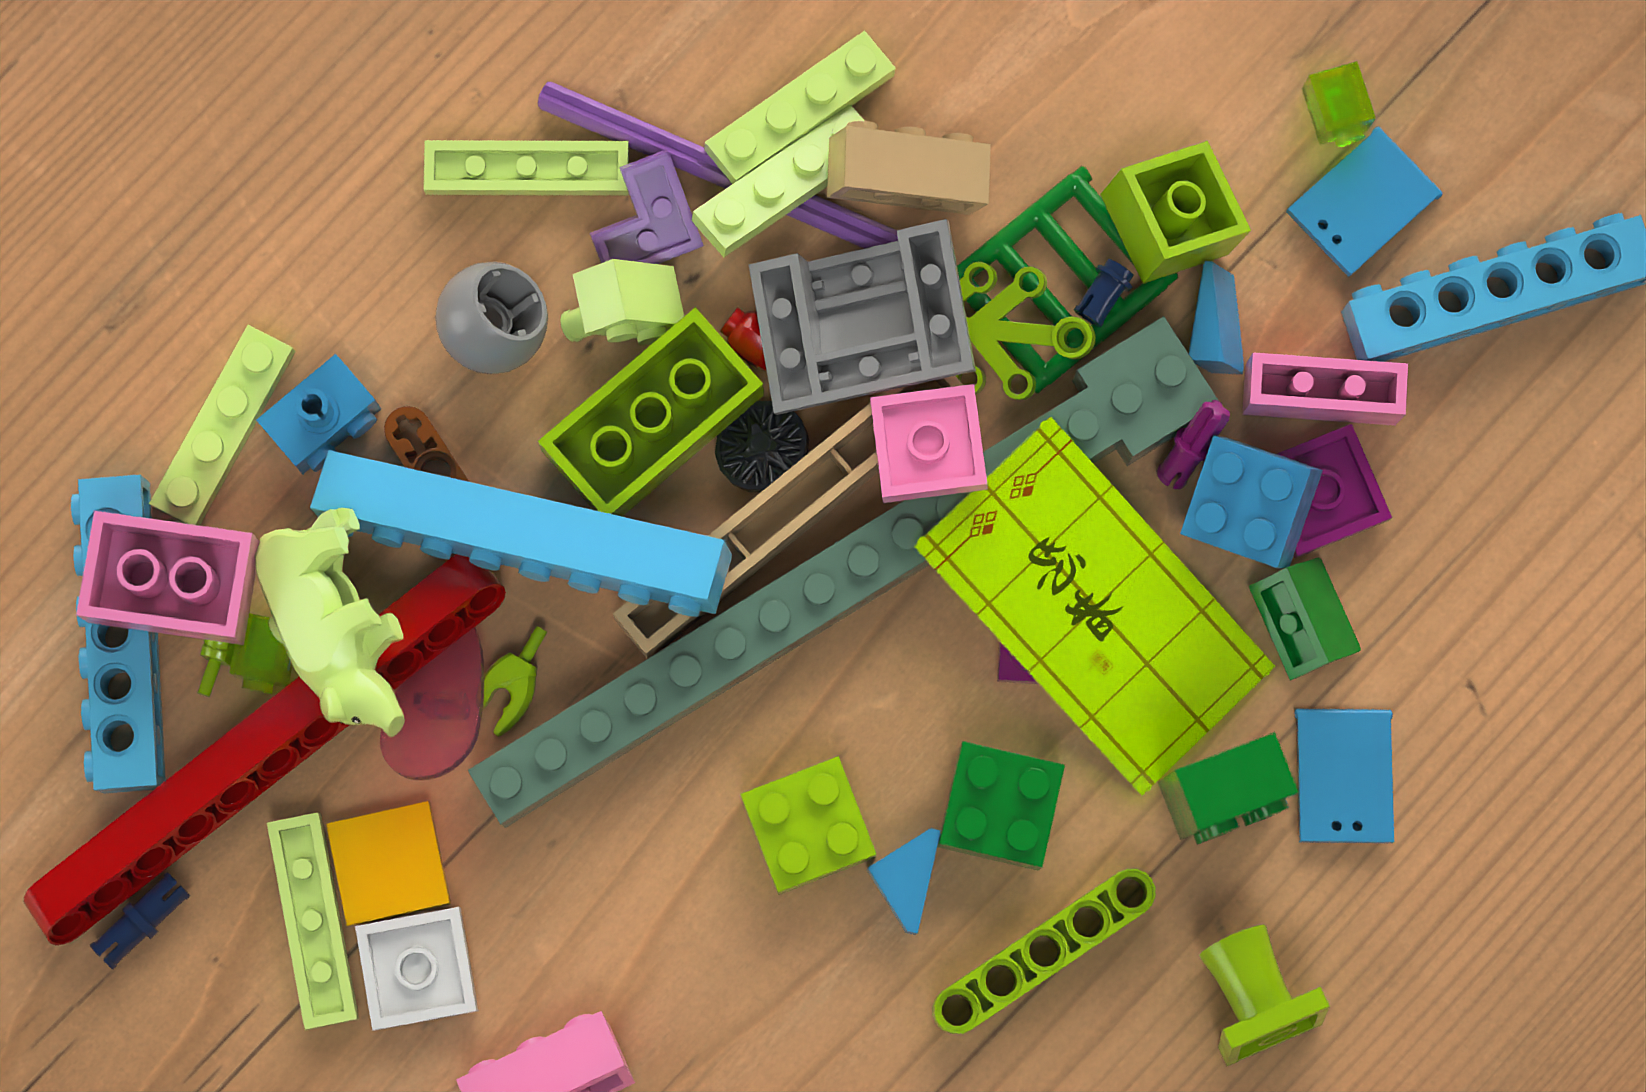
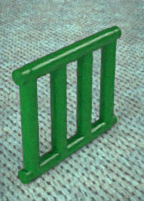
M1080 166L958 264L957 269L960 280L964 277V272L970 264L984 262L990 265L997 260L1014 279L1016 273L1021 268L1028 267V264L1012 246L1036 228L1080 281L1089 289L1098 275L1096 267L1051 216L1072 197H1075L1132 264L1133 262L1102 197L1089 184L1092 181L1089 171L1084 166ZM984 268L977 269L973 273L972 281L976 287H980V285L974 280V277L981 273ZM1029 273L1024 276L1022 286L1026 292H1032L1038 287L1039 279L1035 273ZM1174 273L1144 284L1142 283L1125 298L1120 296L1104 320L1103 326L1099 328L1094 323L1091 325L1095 332L1093 349L1163 293L1168 286L1178 279V274ZM1047 287L1041 296L1030 298L1053 326L1063 318L1072 317ZM975 292L966 302L977 312L992 299L986 293L980 294ZM1006 316L1001 319V321H1010ZM1080 329L1071 330L1067 335L1068 345L1071 348H1078L1082 345L1084 341L1083 332ZM1002 342L1020 365L1034 376L1036 380L1035 393L1037 394L1082 359H1071L1056 353L1045 362L1030 344Z

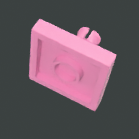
M974 384L870 397L883 503L988 490Z

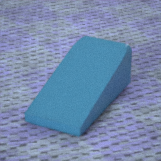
M1205 261L1202 269L1189 355L1196 365L1210 373L1243 374L1244 360L1234 275L1212 261Z

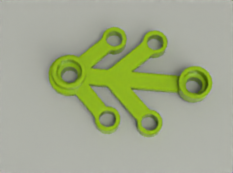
M974 262L966 268L964 277L960 279L963 302L967 301L975 292L984 294L990 292L995 287L997 274L992 266L984 262ZM1031 266L1021 268L1016 273L1014 282L973 316L966 317L970 341L1003 381V390L1006 395L1016 400H1026L1031 397L1036 389V380L1030 372L1019 369L998 341L1052 346L1060 355L1071 359L1085 357L1091 352L1095 344L1093 327L1087 321L1078 317L1063 318L1055 326L1001 321L1002 318L1026 298H1037L1045 292L1047 287L1045 274ZM984 268L988 272V282L982 287H976L972 281L973 273L977 269ZM1029 273H1035L1039 279L1038 287L1032 292H1026L1022 286L1024 276ZM1073 329H1080L1084 335V341L1078 348H1071L1067 343V335ZM975 365L976 371L974 372L978 380L974 388L975 394H978L985 387L986 375L979 366ZM963 374L956 375L960 382ZM1017 375H1023L1028 382L1027 389L1022 394H1015L1011 388V382Z

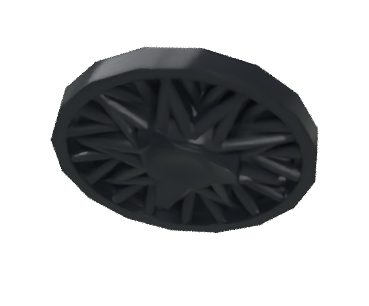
M756 401L717 435L715 456L720 471L733 486L747 492L761 493L808 454L809 437L804 422L794 411L776 415L773 411L772 401Z

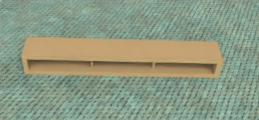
M956 376L884 391L879 396L962 386L963 384ZM871 403L708 535L709 537L725 540L732 554L719 602L879 472ZM650 599L648 605H639L627 601L613 613V616L618 625L648 659L660 652L707 612L700 611L697 617L686 616L668 608L669 603Z

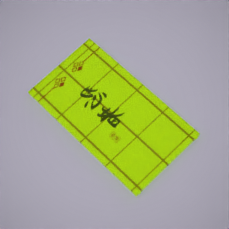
M1049 417L1047 420L1042 421L1040 426L986 477L988 490L970 492L925 536L920 537L913 547L1140 795H1143L1145 792L1150 791L1151 787L1265 676H1268L1275 665L1055 420Z

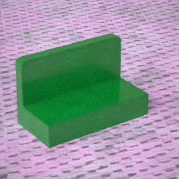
M1317 557L1286 567L1249 586L1290 681L1361 651L1360 644L1321 558Z

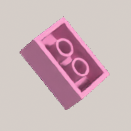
M94 511L76 615L86 622L244 645L256 576L255 554L260 541L253 533Z

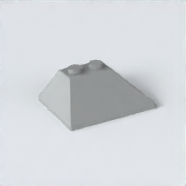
M947 219L897 230L898 241L809 262L796 253L749 264L774 414H784L976 371L950 225Z

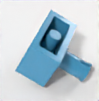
M335 354L256 419V421L297 469L304 474L310 468L314 472L321 470L328 450L337 452L335 448L350 435L353 439H356L366 433L376 423L377 418L374 415L381 410V407L337 354Z

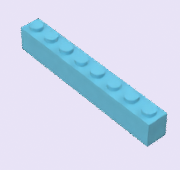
M328 450L310 509L317 517L329 509H353L360 525V530L357 531L372 534V540L389 547L401 548L403 542L421 546L420 550L441 559H450L451 554L454 553L470 557V563L484 569L496 571L500 569V565L518 568L520 575L532 580L548 582L550 576L569 580V586L583 592L598 593L599 588L619 592L618 597L625 601L639 605H648L650 599L669 603L668 608L670 610L692 617L699 616L700 611L716 614L732 558L725 540L331 450Z

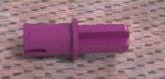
M1218 400L1204 402L1188 426L1177 431L1174 437L1175 445L1156 470L1159 480L1164 485L1169 486L1177 474L1178 478L1173 484V489L1184 488L1199 463L1205 461L1213 435L1218 436L1230 419V412L1223 407L1222 402Z

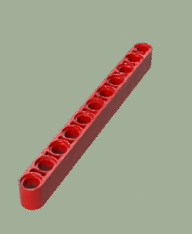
M456 554L378 614L382 616L392 613L398 619L404 639L391 643L378 658L375 671L390 684L393 691L500 607L505 599L506 591L491 570L470 563V557ZM299 676L37 880L24 895L23 902L50 944L64 945L74 941L349 725L342 722L327 721L320 708V698Z

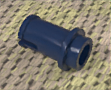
M1108 259L1104 266H1097V277L1080 303L1074 308L1075 313L1089 323H1094L1099 328L1103 326L1104 320L1123 291H1130L1132 288L1129 282L1134 276L1133 273L1111 259Z

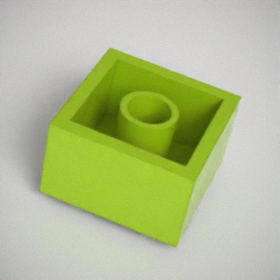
M1208 141L1121 168L1100 194L1143 284L1203 264L1205 261H1212L1227 256L1251 231Z
M839 756L740 794L778 895L871 860L877 855Z

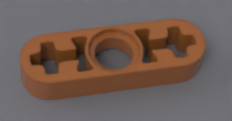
M403 406L390 413L384 425L385 437L404 467L422 471L428 462L442 460L450 466V478L469 482L423 411L416 407ZM405 419L411 425L418 422L422 424L416 432L425 448L432 441L437 445V448L428 449L419 454L413 463H410L407 458L417 455L409 440L407 438L400 440L395 438L401 432L398 424Z

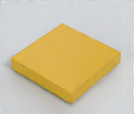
M429 801L326 823L347 926L350 927L451 904Z

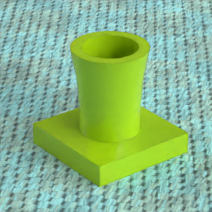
M1257 925L1234 933L1214 943L1199 954V957L1219 984L1238 1020V1023L1222 1030L1218 1049L1226 1066H1230L1323 1024L1330 1005L1321 987L1296 998H1291L1275 959L1266 925Z

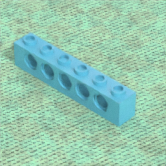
M1622 213L1609 215L1593 222L1594 229L1576 234L1574 227L1565 228L1545 236L1546 243L1528 248L1525 241L1518 242L1496 251L1497 258L1479 262L1478 256H1471L1448 265L1450 271L1431 277L1430 271L1424 270L1400 279L1401 286L1383 291L1381 285L1377 284L1355 291L1351 294L1353 300L1346 304L1341 313L1356 359L1378 362L1389 361L1645 285L1646 228L1641 215L1624 220ZM1594 249L1599 251L1605 259V269H1595L1589 266L1584 257V250ZM1546 263L1552 266L1557 273V283L1548 284L1543 282L1536 274V264ZM1497 277L1505 281L1509 288V297L1498 298L1494 296L1487 287V279ZM1443 291L1454 293L1461 302V311L1453 313L1443 309L1439 303L1438 294ZM1398 305L1407 308L1412 314L1413 325L1401 327L1395 324L1390 317V307Z
M127 475L78 479L79 494H72L71 497L74 525H80L81 545H75L73 552L74 568L77 576H83L94 511L152 519L151 505L149 504L151 500L150 482L143 476ZM78 596L77 599H76V613H77V607H78L79 596ZM77 616L79 627H85L86 647L79 649V670L82 679L88 678L89 699H83L81 703L84 730H91L92 751H85L84 753L86 781L93 782V790L104 794L154 790L166 781L158 633L128 629L126 641L118 647L110 648L105 639L106 632L110 626L88 623ZM119 673H127L131 679L130 691L121 699H112L108 692L110 680ZM129 724L134 732L133 742L126 750L116 752L111 745V735L118 726Z

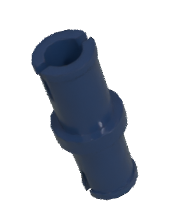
M168 872L136 904L133 905L129 902L122 909L125 914L99 939L89 945L100 957L114 942L118 943L103 958V961L111 969L114 970L117 964L146 936L152 939L158 933L156 927L185 899L190 897V894L180 885L167 899H162L177 884V881Z

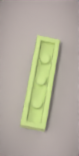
M863 31L705 142L704 150L728 180L734 184L845 107L854 105L894 77L896 67L870 36Z
M848 105L694 210L692 222L723 258L826 188L828 186L829 138L847 126V123L865 120L851 105Z
M425 140L424 192L426 195H629L619 167L629 164L628 141Z
M247 325L149 504L152 507L185 524L201 525L256 425V419L261 416L296 351L293 347Z
M317 812L268 822V833L304 1029L309 1030L357 1020L359 1015L321 813Z

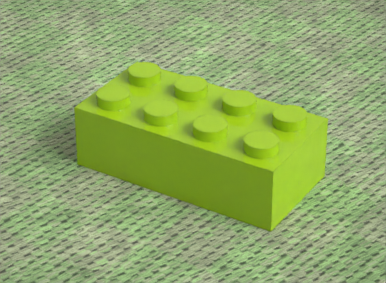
M695 307L538 440V443L545 456L593 510L622 517L742 415L750 406L763 397V383Z

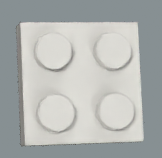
M460 907L355 926L372 1031L478 1011Z

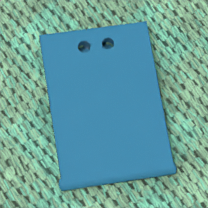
M1375 127L1371 135L1286 210V213L1350 277L1431 202L1439 199L1443 192L1380 127Z
M1296 709L1294 715L1297 720L1299 842L1393 844L1392 711L1379 709Z

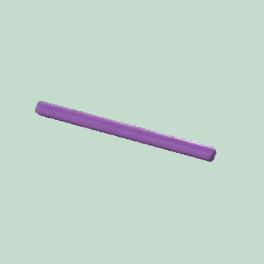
M547 82L540 92L538 106L541 110L613 141H628L630 148L648 156L667 149L674 167L725 189L732 185L706 153L704 147L553 82ZM816 195L786 214L862 248L898 241L897 230Z

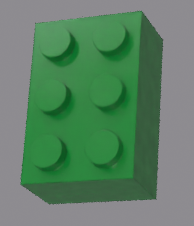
M1275 732L1176 769L1158 782L1180 840L1194 836L1197 845L1239 828L1236 819L1242 817L1245 826H1248L1289 809L1286 799L1299 793Z

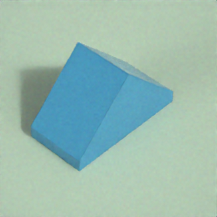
M930 828L867 868V872L905 933L918 934L941 830Z

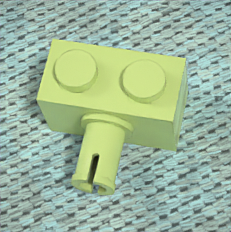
M611 259L574 273L573 279L579 308L564 311L560 322L564 335L571 342L581 341L583 338L591 335L607 336L608 342H622L636 338L639 345H650L684 317L674 266Z

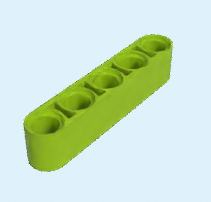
M1126 869L1113 875L944 989L935 998L932 1005V1016L935 1023L943 1031L950 1034H963L999 1012L1145 913L1153 905L1156 897V887L1152 878L1139 869ZM1123 879H1133L1142 887L1143 899L1136 908L1123 906L1116 896L1117 886ZM1080 908H1090L1100 918L1099 931L1093 937H1084L1075 931L1073 917ZM1037 937H1047L1057 947L1056 960L1048 967H1041L1035 964L1029 955L1031 942ZM994 966L1006 967L1013 974L1014 986L1005 996L992 994L986 986V975ZM952 995L964 997L971 1007L969 1019L960 1026L949 1024L942 1015V1005Z

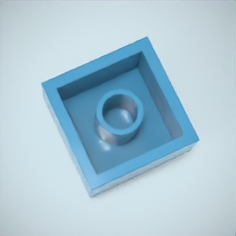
M1213 435L1180 534L1275 568L1289 567L1323 470L1227 437Z

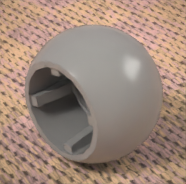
M486 262L471 265L458 272L449 280L438 298L435 321L441 343L455 361L477 373L498 374L520 367L535 355L546 335L548 311L542 292L527 274L506 263Z

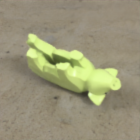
M329 509L322 513L312 527L307 530L299 531L286 528L264 534L260 538L255 554V567L260 587L272 614L269 619V627L274 637L284 644L297 674L320 698V708L324 718L329 722H342L348 725L372 724L382 728L389 737H394L402 729L405 718L390 684L375 671L378 658L391 643L404 639L398 619L392 613L379 616L371 608L368 599L360 600L356 588L342 572L344 555L349 553L348 535L360 530V525L353 509Z

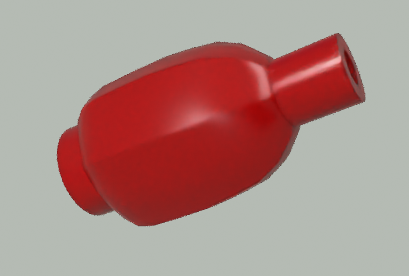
M737 307L719 332L728 337V345L739 357L754 367L767 371L757 312L747 311L745 313Z

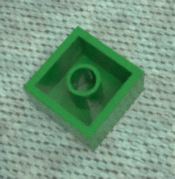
M962 741L959 747L937 847L1037 871L1040 870L1044 863L1065 765Z

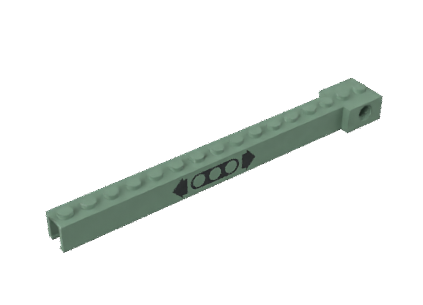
M1163 316L1077 369L1072 382L1079 391L1078 394L985 450L983 456L986 477L1048 418L1056 424L1091 464L1117 450L1126 466H1129L1174 438L1178 430L1186 428L1204 402H1211L1212 400H1218V398ZM970 492L904 500L467 770L499 823L505 828L929 566L930 564L913 546Z

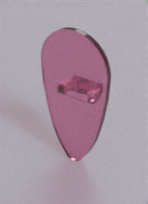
M475 627L398 686L395 697L404 715L405 722L402 729L392 738L381 729L380 748L387 764L402 777L411 780H430L443 776L458 767L468 757L476 744L484 705V658L479 634Z

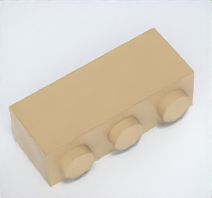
M852 121L829 138L827 198L970 215L989 204L991 144L973 142V136L964 133H950L943 135V138L925 136L926 131L917 127H901L892 132L878 130V125L874 122Z

